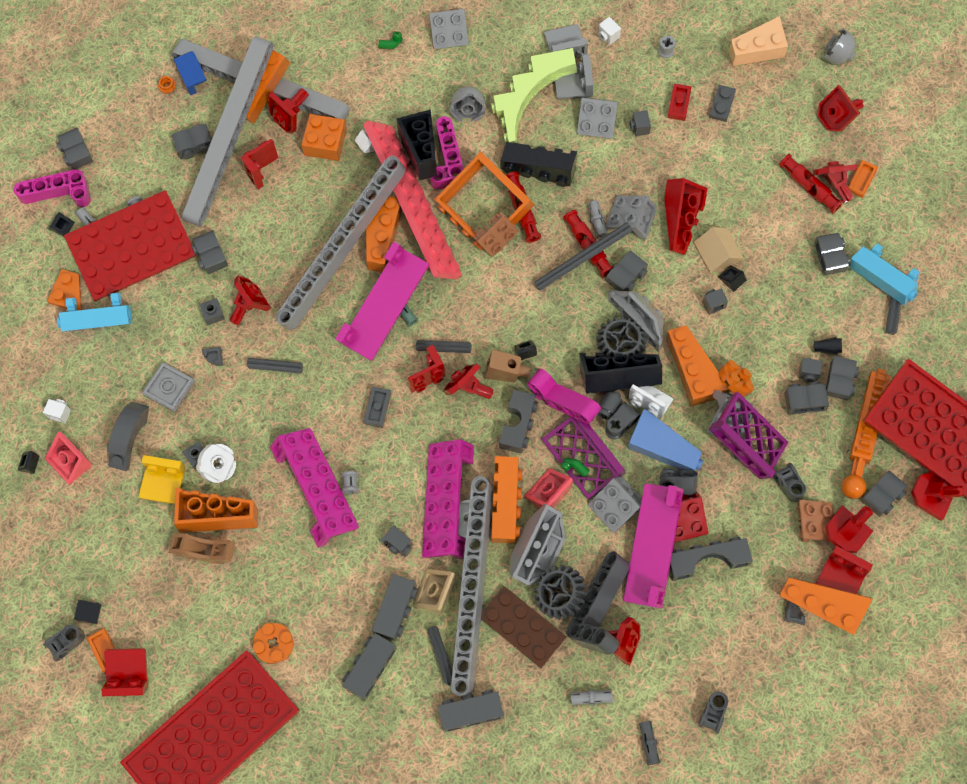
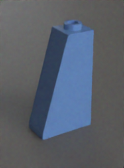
M643 410L629 442L628 449L680 470L695 471L696 469L699 471L703 460L700 459L702 452L648 410Z

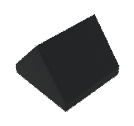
M531 340L514 346L516 354L521 357V360L537 356L536 346Z
M33 451L24 452L18 466V471L34 474L40 456Z

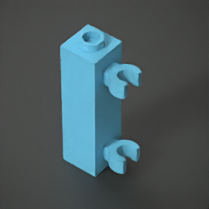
M877 243L871 251L863 246L851 258L850 268L901 304L905 305L909 300L913 301L918 294V283L916 281L919 279L918 275L920 272L913 268L907 276L880 258L883 254L881 252L883 249L881 245Z
M121 293L111 294L113 307L78 311L76 298H67L65 301L68 312H60L59 317H57V324L61 331L132 324L131 306H122Z

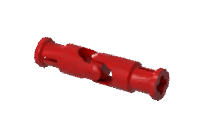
M791 154L786 155L781 160L779 167H783L788 171L791 178L810 193L820 204L826 205L832 214L843 205L844 202L836 198L832 191L806 167L798 164Z
M508 173L506 176L526 195L525 189L519 181V173ZM508 190L510 199L516 211L517 208L522 204V202L519 201V203L516 204V200L519 199L510 190ZM530 209L519 221L521 229L525 232L527 243L538 241L542 237L541 233H538L536 228L537 222Z
M571 210L564 215V222L569 224L572 234L583 250L596 242L595 237L585 222H582L579 218L577 210ZM604 251L589 259L599 270L601 278L606 277L614 268L606 259L607 256Z

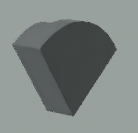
M221 347L202 349V353L209 363H213L215 366H223Z
M788 600L784 621L805 625V616L798 605Z

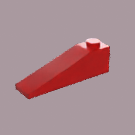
M685 178L667 180L664 196L670 251L681 255L686 254L692 239V226H697L699 222L696 216L699 210L703 211L705 207L708 189Z

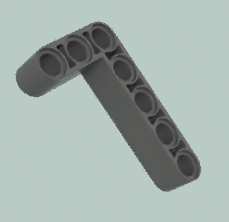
M615 551L609 552L605 556L587 590V596L583 598L585 603H580L581 610L576 611L566 631L567 637L581 647L607 655L613 654L617 650L619 641L599 626L630 568L629 562Z

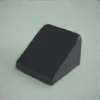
M58 212L49 225L48 230L64 236L70 231L75 222Z
M732 265L718 276L733 292L747 281L744 272Z
M78 600L74 619L77 622L97 624L101 604Z

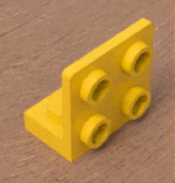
M143 455L141 463L146 469L139 498L175 505V490L182 486L186 467L181 461Z

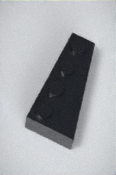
M431 109L396 118L398 135L419 180L437 176Z
M506 142L500 160V167L507 173L518 172L525 178L534 177L538 178L541 182L550 181L560 187H570L576 170L577 151L571 150L569 154L563 153L562 149L555 148V151H547L545 147L541 146L531 149L529 145Z
M579 353L580 373L586 394L628 389L633 384L637 387L662 384V363L659 354H633L632 357H627L623 354L615 353L614 357L603 356V353H595V356H586V353Z

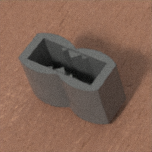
M199 124L190 129L172 134L180 159H190L197 153H207L212 141L206 124Z
M77 127L57 136L59 142L56 143L59 150L65 153L63 159L67 166L71 165L72 169L75 170L93 162Z
M213 230L193 238L194 244L191 246L195 255H200L201 259L198 262L202 271L206 269L207 273L210 274L228 266Z
M839 233L816 237L814 244L824 276L846 272L849 267L848 265H850V258L844 251V238H841Z
M630 250L608 273L606 282L617 291H632L636 285L634 282L638 278L643 279L647 274L648 264Z
M838 356L832 358L826 385L827 396L848 400L850 396L854 395L856 385L853 384V379L857 378L859 373V367H856L857 361Z
M811 382L808 386L792 384L785 391L788 414L826 411L829 407L825 384H819V382Z
M888 470L861 502L870 507L879 517L883 513L887 515L894 508L892 505L895 499L900 501L907 493L904 490L907 485Z

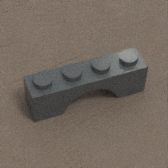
M734 537L729 539V542L721 543V541H714L709 544L710 546L702 547V545H695L690 547V550H673L670 563L672 581L691 578L697 563L705 558H718L724 561L730 569L751 565L753 560L747 538Z

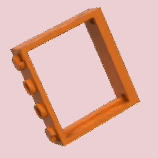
M482 152L435 198L439 203L437 207L444 214L448 212L451 215L449 219L456 226L460 224L463 227L461 231L468 238L471 236L474 238L476 232L447 203L483 166L522 202L517 210L508 218L514 226L535 205ZM477 241L474 242L480 250L483 249Z

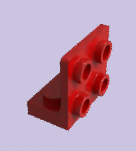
M272 139L262 142L252 151H247L241 157L245 172L257 190L264 186L262 182L264 177L260 172L261 168L278 159Z
M434 345L426 348L427 355L425 357L428 368L407 378L412 393L415 391L417 393L422 392L427 388V385L431 383L437 384L446 376L444 363Z
M698 492L694 495L683 494L674 542L709 533L702 497Z
M835 546L816 584L857 594L873 564Z
M106 649L104 651L106 683L101 689L102 697L144 695L148 688L146 649Z

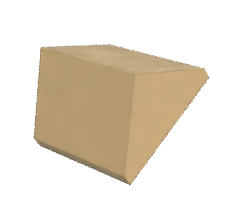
M712 227L694 241L710 274L744 260L727 228Z
M427 569L413 606L442 616L456 580L455 573Z

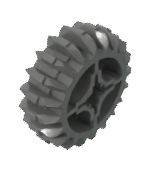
M615 315L613 321L608 318L607 324H601L602 329L598 330L597 334L599 336L596 337V341L599 342L597 348L601 349L600 353L606 354L609 357H614L615 353L623 354L627 357H632L633 354H643L642 351H646L645 345L648 342L645 338L646 333L641 329V326L637 325L636 321L631 322V316L628 320H625L624 315L621 316V319H618ZM622 328L621 331H613L615 329ZM628 331H631L635 335L637 341L633 340L634 338L628 335ZM625 334V340H623L619 346V340H621V338H623V335ZM606 339L615 345V350L608 345ZM626 348H627V349H631L630 351H627V352H621L623 349H626Z
M555 565L552 567V571L546 569V575L540 574L542 580L535 581L539 587L533 590L538 593L534 599L538 601L536 605L538 608H542L541 612L543 614L560 620L561 617L568 619L569 614L575 616V609L581 610L579 604L585 603L582 596H587V592L583 591L587 588V585L582 583L585 579L579 576L580 573L577 570L573 571V568L570 566L566 568V566L560 565L558 568ZM570 581L572 582V585H573V592H572V593L570 592V586H571ZM555 590L563 591L564 593H566V595H565V594H562V593L560 594V593L556 592ZM549 591H550V593H551V597H550V601H551V602H549V599H548V592H549Z

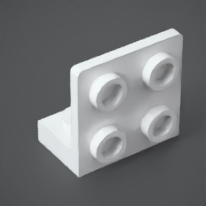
M633 384L630 388L628 398L630 403L636 408L642 407L660 419H662L673 402V398L653 386L637 387Z

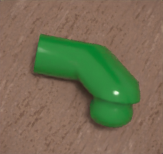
M396 31L390 40H379L378 48L395 49L403 41L402 33Z
M565 458L563 459L564 462L560 465L565 471H569L572 467L583 478L590 472L577 459Z

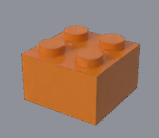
M310 114L301 145L304 155L339 161L347 132L345 120Z

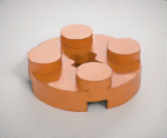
M729 360L720 368V377L723 382H728L729 386L727 388L732 393L739 392L744 397L754 390L750 379L752 374L748 369H742L733 360Z
M279 623L264 624L256 632L253 639L254 652L260 660L268 664H276L286 660L294 648L293 636L289 629ZM276 638V642L279 645L277 647L274 646L272 649L269 648V640Z

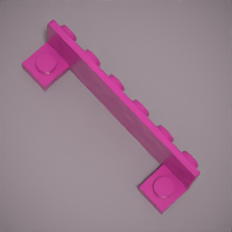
M394 241L384 257L388 261L386 267L350 326L344 323L335 338L341 344L370 361H373L429 267V263L404 250L401 245Z
M311 428L277 436L270 449L277 463L288 460L317 522L310 532L317 547L326 545L334 536L357 530L359 525Z
M462 439L429 445L422 557L424 558L451 555L458 559H464L466 538L458 535L462 463L466 465L473 464L474 445Z
M647 483L644 485L624 594L625 602L663 608L683 496V489L677 486L669 485V487Z

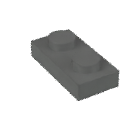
M718 85L709 118L727 122L736 92L735 88Z
M372 387L364 425L383 428L392 393L391 390Z

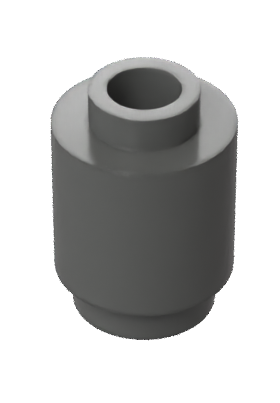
M607 391L599 403L601 410L598 415L605 420H609L623 402L621 395L616 391Z

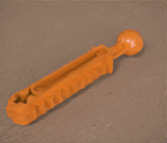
M884 369L871 370L868 377L849 459L854 460L851 474L846 476L841 483V490L849 499L861 498L866 492V482L862 476L865 464H869L872 459L878 432L865 424L863 419L890 383L891 375H887Z

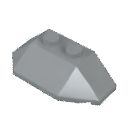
M615 290L608 292L607 300L627 320L631 316V322L636 321L637 325L641 326V329L646 333L645 338L659 352L663 339V315L658 309H654L650 305L649 300L638 292Z
M544 504L527 520L510 556V576L530 585L542 579L540 574L546 575V569H552L566 539L561 512Z

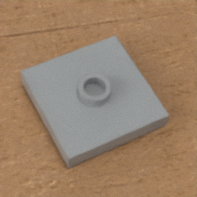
M162 362L142 394L175 413L196 381Z

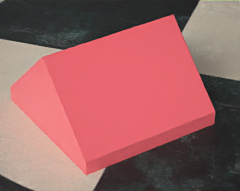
M61 431L57 433L45 460L70 485L90 468L92 464Z
M549 468L524 497L538 509L544 504L555 508L572 488L573 479Z

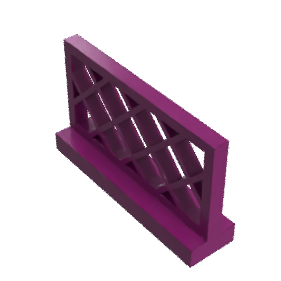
M739 392L733 394L718 421L712 423L709 428L759 479H767L774 476L776 471L773 468L787 446L788 441ZM737 400L741 403L742 412H736L735 403ZM748 413L753 415L754 424L749 425ZM737 414H742L744 425L738 426ZM728 415L732 417L733 427H730L725 422ZM755 426L756 438L751 439L749 427ZM760 426L766 428L767 437H762ZM739 428H744L745 439L740 437ZM773 438L780 442L777 450H774ZM763 439H767L769 451L763 450ZM757 440L758 452L752 449L751 441ZM764 453H769L770 455L769 464L765 462Z
M569 417L541 439L560 464L564 462L561 459L562 450L573 451L572 459H575V452L586 453L585 463L583 464L586 467L598 468L597 479L587 478L586 476L584 478L574 476L572 467L569 471H566L588 500L599 493L613 478L623 476L626 473L623 466L592 427L573 417ZM572 422L576 427L575 435L564 434L565 427ZM553 436H560V447L551 446L547 440ZM564 437L574 438L573 448L563 447ZM577 439H586L588 442L587 450L576 449ZM589 453L597 454L600 457L599 465L588 464ZM601 469H609L613 476L607 480L600 479ZM585 480L596 482V488L589 494L584 488Z

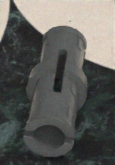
M652 721L639 723L643 741L641 745L645 750L647 765L661 763L656 746L658 741L654 736Z

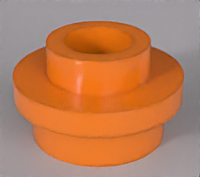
M163 76L158 82V88L162 93H171L176 88V82L169 76Z

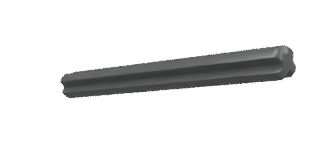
M628 222L619 226L534 281L535 286L538 290L544 289L631 233V226Z

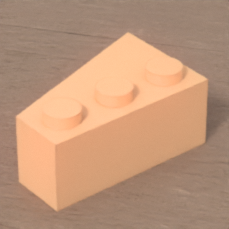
M780 16L731 40L729 53L733 66L785 57L788 44Z

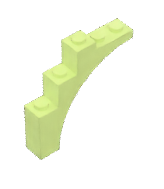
M573 48L531 56L532 63L528 64L530 73L512 76L513 83H510L511 92L494 95L495 103H491L493 114L497 113L498 119L502 120L503 128L507 129V133H504L505 143H517L518 127L522 114L532 98L541 89L563 76L577 73Z

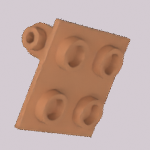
M501 212L499 214L496 213L490 219L494 225L489 221L487 222L491 226L490 229L485 225L483 226L487 232L481 228L474 237L492 257L499 253L502 247L519 232Z
M799 500L797 510L798 521H801V523L798 524V527H801L799 537L802 539V542H810V540L828 541L825 526L834 516L832 503Z

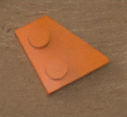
M61 269L47 302L67 309L65 299L76 298L77 311L82 310L80 275Z

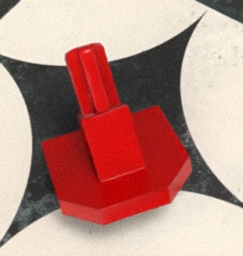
M837 85L819 103L818 118L827 131L840 132L860 114L858 110L864 107L863 100L856 99L851 101L843 88Z
M303 88L291 100L287 98L282 101L273 92L268 94L269 113L274 122L286 133H294L297 130V113L300 111L298 107L309 96L308 92Z
M839 161L827 162L828 166L813 170V175L824 174L831 187L838 191L843 202L846 203L853 199V195L846 185V182H848L847 172L857 170V164L844 166V164L839 165Z
M238 275L234 279V285L238 290V294L234 301V304L237 306L230 318L232 323L239 325L246 310L256 308L268 311L271 309L260 288L249 278Z
M477 363L466 365L461 371L459 369L450 376L452 380L443 390L446 395H452L457 390L468 394H477L487 399H490L493 395V389L480 384L474 376L481 368Z
M931 472L919 475L911 491L915 505L940 521L944 520L953 497H960L965 494L963 486H949Z
M842 505L825 526L828 541L834 546H838L850 553H857L873 532L865 524L873 515L871 508L863 506L854 515Z
M627 617L621 623L618 630L607 632L619 641V646L613 654L624 664L630 666L640 640V624L634 618Z

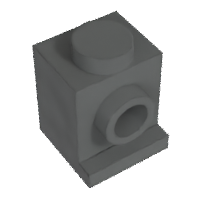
M394 525L380 540L384 547L388 544L387 548L395 555L399 553L401 556L406 557L412 550V540Z

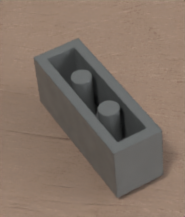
M395 574L392 575L372 628L373 634L376 633L395 642L397 637L401 638L405 626H402L404 618H409L412 607H409L412 599H416L419 590L416 588L415 581Z
M376 633L373 637H368L364 644L365 650L362 655L358 654L353 662L354 668L351 672L348 671L342 680L344 689L364 701L397 650L396 645Z
M486 690L481 692V696L474 697L473 694L461 697L462 700L456 702L453 699L442 701V705H439L438 709L444 733L503 719L504 714L498 691Z

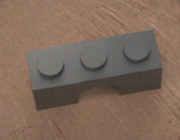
M513 389L509 413L519 416L521 421L513 427L503 426L499 441L500 449L522 454L523 448L527 449L529 437H526L527 432L532 430L534 420L531 419L532 413L537 412L539 403L536 402L535 394Z

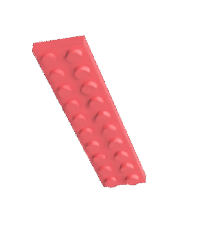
M366 121L363 126L381 165L388 157L395 156L405 167V173L393 191L426 262L429 263L433 277L459 279L462 276L460 267L455 261L452 250L445 240V235L438 225V220L430 208L431 205L423 193V188L416 178V173L411 168L409 159L403 151V146L395 134V129L391 125Z

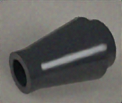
M835 336L814 341V352L833 355L842 353V338Z

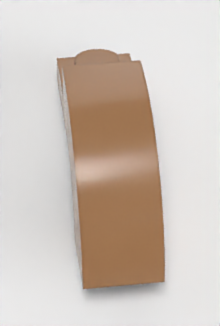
M186 533L173 534L168 553L197 561L224 564V562H231L235 542L230 540H207Z

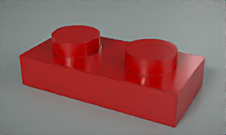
M674 83L668 118L686 120L692 86Z

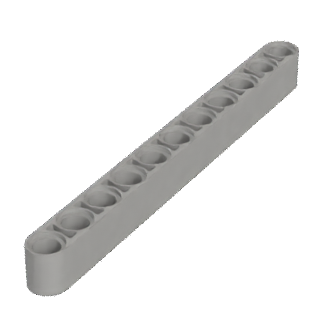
M255 36L250 43L183 211V221L201 227L203 225L202 221H205L272 54L274 44L271 41Z
M184 39L178 41L171 53L174 59L193 51L202 71L211 72L212 75L222 79L226 78L228 79L227 81L235 83L242 62ZM281 78L273 92L284 101L287 98L291 100L303 88L308 92L309 96L298 108L314 115L345 120L350 111L349 106L341 101Z
M390 156L383 162L278 311L276 319L285 329L293 330L299 325L403 177L405 167L397 157Z
M477 476L471 484L451 682L453 693L462 697L472 694L475 686L493 499V485L483 476ZM482 483H486V488L479 491V486ZM484 502L483 509L477 510V505ZM478 522H482V527L479 530H475V525ZM480 541V547L477 550H473L474 543ZM478 561V567L472 570V563ZM476 581V587L470 590V583ZM474 601L473 609L468 610V603ZM472 621V628L466 631V623ZM470 641L471 646L469 650L464 651V643ZM467 661L468 669L462 672L461 665ZM462 682L466 683V690L464 692L459 690Z

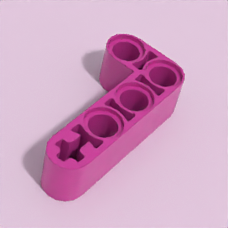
M442 116L437 119L436 127L445 165L436 167L437 176L430 178L431 186L434 189H445L457 177L452 175L459 174L463 170L452 120L449 117Z
M78 169L17 183L13 190L19 201L24 204L68 194L71 195V198L78 207H86L91 202L88 181L83 172Z
M541 368L537 370L527 383L538 400H543L545 405L583 423L590 424L601 410L597 402L557 384L552 376Z

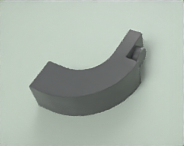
M131 401L121 411L113 427L107 452H110L109 467L123 471L129 469L132 447L139 430L147 423L149 406Z

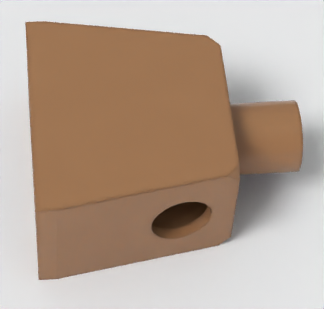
M492 349L487 360L484 379L515 383L518 376L529 377L530 367L520 365V356Z

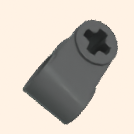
M626 402L623 403L607 421L606 435L610 439H619L638 421L641 414Z
M788 463L785 468L779 471L775 470L773 478L778 486L781 487L788 500L791 502L802 500L806 492V486L794 465ZM791 489H798L800 494H794Z
M665 469L660 474L659 485L666 487L669 485L677 486L683 489L684 495H694L697 492L698 473L693 470Z
M67 625L57 634L47 639L43 645L50 650L53 660L57 662L84 641L85 633L74 625ZM76 631V637L71 640V633Z
M718 691L709 697L698 727L704 726L714 730L716 734L719 733L728 706L726 694ZM714 697H720L723 700L722 707H716L713 704Z

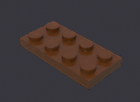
M505 586L481 613V620L540 669L567 637Z

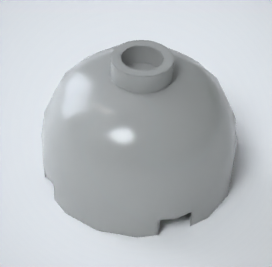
M844 28L838 31L840 34L837 37L834 35L824 49L828 50L826 55H821L824 60L834 65L851 61L856 54L854 52L856 40Z
M470 86L462 87L452 95L450 112L458 121L463 122L462 118H472L471 121H477L485 114V98L478 89Z

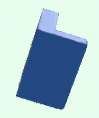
M191 51L175 58L174 61L190 95L197 93L194 86L207 81L194 52Z

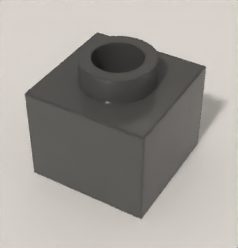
M647 110L633 112L632 120H630L631 131L634 130L635 136L650 134L651 124Z
M722 288L708 291L703 298V304L709 315L725 309L728 303Z
M217 298L199 304L207 326L225 320Z
M803 358L800 363L798 378L803 379L805 382L818 381L821 375L822 360Z
M199 441L182 452L195 471L199 454L204 449Z

